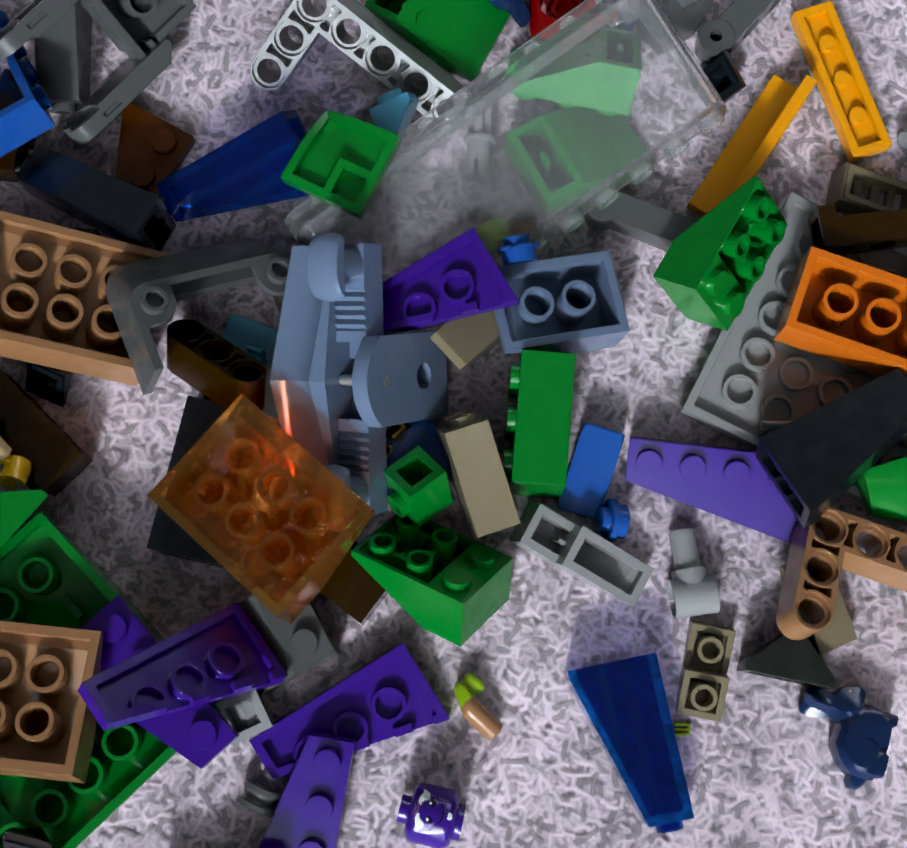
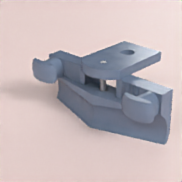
M332 232L315 236L309 245L292 246L269 382L299 504L304 501L309 506H314L318 522L323 527L338 532L349 530L352 527L351 515L370 517L388 512L387 481L383 471L387 468L386 427L448 415L447 356L430 339L437 330L384 334L382 243L344 244V237Z

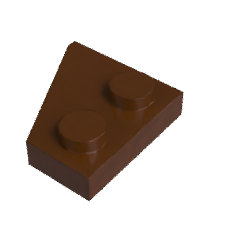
M130 103L122 110L116 178L149 191L161 198L196 141L192 135Z

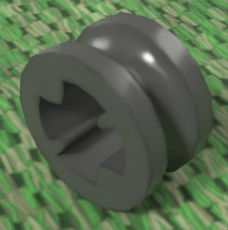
M246 778L243 783L246 786V791L244 794H238L236 801L257 813L273 817L275 812L273 804L275 801H280L282 794L258 781Z

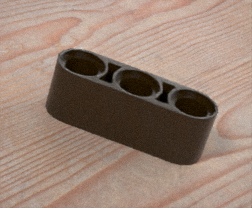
M182 319L169 324L167 328L166 364L173 374L235 416L253 417L263 411L265 406L267 370L261 362L200 322Z

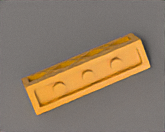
M774 74L686 208L703 217L753 176L756 177L807 100L818 80L806 75L799 87L796 88Z

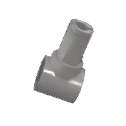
M688 528L670 532L668 535L675 571L671 573L672 579L667 582L669 600L674 601L670 603L674 619L719 613L720 595L715 576L707 574L706 567L701 565L694 529Z

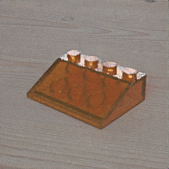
M242 393L147 495L276 617L290 624L323 589L375 513L368 504Z

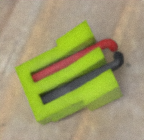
M673 723L674 726L671 729L674 728V731L671 730V732L674 733V736L690 735V724Z

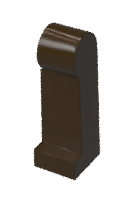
M835 204L817 206L808 219L813 247L840 256L907 247V207L904 209L837 216Z

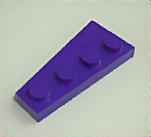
M120 596L114 598L80 628L103 632L100 673L160 642ZM211 702L136 722L200 769L206 767L240 736Z
M235 602L82 682L77 691L103 731L280 684L286 679L288 674L239 603Z
M402 641L275 721L273 727L250 737L249 741L272 779L293 772L308 736L312 731L356 739L355 752L369 747L370 744L414 732L415 729L432 723L437 724L449 720L450 717Z

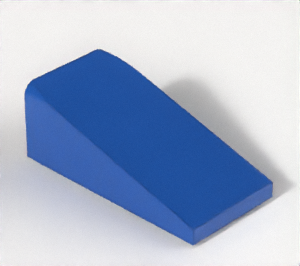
M583 423L567 472L566 487L559 499L557 509L595 520L597 508L604 505L624 441V434L589 423Z

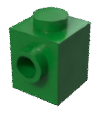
M419 445L383 470L390 494L387 496L390 506L399 517L403 518L407 515L418 527H421L453 503L446 471Z

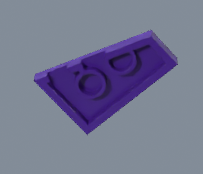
M474 227L382 282L384 334L407 332L520 304Z

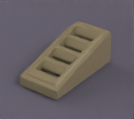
M846 162L831 174L825 205L835 204L836 212L847 215L895 210L893 209L895 194L902 195L899 209H904L907 207V183ZM863 187L868 188L866 199L861 198ZM880 190L885 191L882 205L878 204Z

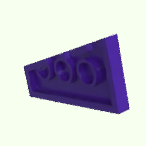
M630 436L625 481L790 544L793 531L798 522L797 517L756 459L757 451Z
M313 731L309 734L259 848H337L356 739Z

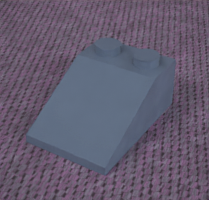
M609 250L498 266L520 303L493 310L504 354H521L522 349L558 353H581L615 347L630 331Z

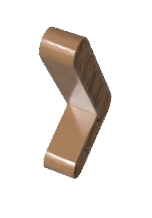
M829 508L814 524L805 529L799 523L792 534L776 612V623L782 634L791 640L799 641L810 637L830 624L834 613L842 570L907 592V568L899 559L901 557L907 566V534L834 508ZM815 526L824 533L825 539L818 535ZM857 541L863 545L866 553L862 552ZM807 566L816 573L817 581L809 575ZM799 607L808 614L809 623L801 618Z

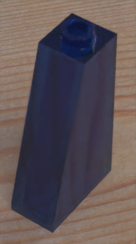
M280 111L158 182L156 185L161 193L160 199L169 214L174 217L176 222L309 196L285 184L280 178L296 149L308 133L297 111Z
M651 653L564 672L570 689L643 824L649 828L656 826L657 833H667L683 829V820L694 818L657 654Z

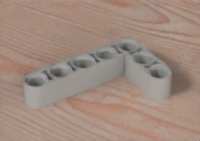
M293 0L254 57L250 66V75L258 87L264 90L278 89L294 74L319 36L322 35L389 89L401 88L402 93L410 92L416 94L418 99L416 110L444 130L458 129L464 124L471 110L473 100L470 91L463 84L357 0H326L327 8L325 11L315 8L311 0ZM344 19L356 21L360 26L361 36L353 37L349 35L344 28ZM289 25L299 28L303 34V43H296L290 38L288 34ZM381 45L390 48L394 53L395 62L386 63L382 61L377 54V46ZM266 59H272L279 64L281 75H275L268 70ZM418 72L423 74L428 81V88L420 89L415 87L411 83L410 73ZM453 99L457 101L461 107V113H448L443 107L442 100Z

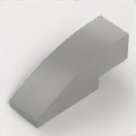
M530 502L527 504L520 517L521 524L516 525L509 538L510 542L630 607L635 606L654 568L585 526L574 524L543 504Z

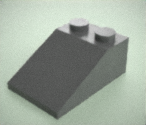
M292 573L239 603L288 674L282 683L258 689L261 697L339 655L301 578L297 574Z

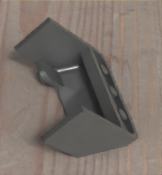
M242 238L115 268L108 277L105 293L143 395L153 392L164 368L149 329L165 325L172 319L176 310V301L257 282L263 291L273 295L281 314L290 257L257 239Z

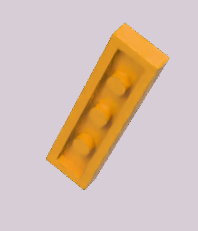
M832 1L793 12L790 22L814 79L818 80L816 82L848 161L852 163L888 151L892 146V142Z

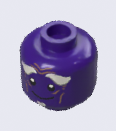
M420 782L414 787L412 796L402 795L396 822L405 824L404 835L407 841L432 848H447L451 840H459L466 804L459 803V795L453 789Z

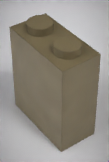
M468 409L443 417L445 424L435 428L465 522L469 529L479 538L521 524L488 419L474 414V412L469 413Z

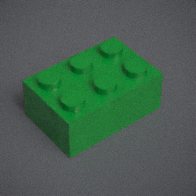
M522 349L520 362H511L508 398L516 399L515 406L508 405L504 440L512 441V450L504 449L502 465L512 495L560 499L566 487L575 354Z

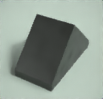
M780 633L740 660L737 666V671L810 687L820 689H835L836 678L808 638L799 641L791 640Z

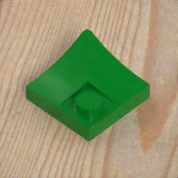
M325 110L296 149L280 178L285 184L362 219L402 141L400 136L378 126L345 114Z

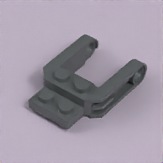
M33 0L0 30V61L3 64L8 63L7 57L20 49L30 38L41 36L78 0ZM80 0L85 10L121 52L128 55L129 60L64 123L62 130L77 146L89 142L98 135L171 64L172 42L169 40V33L197 7L192 0Z

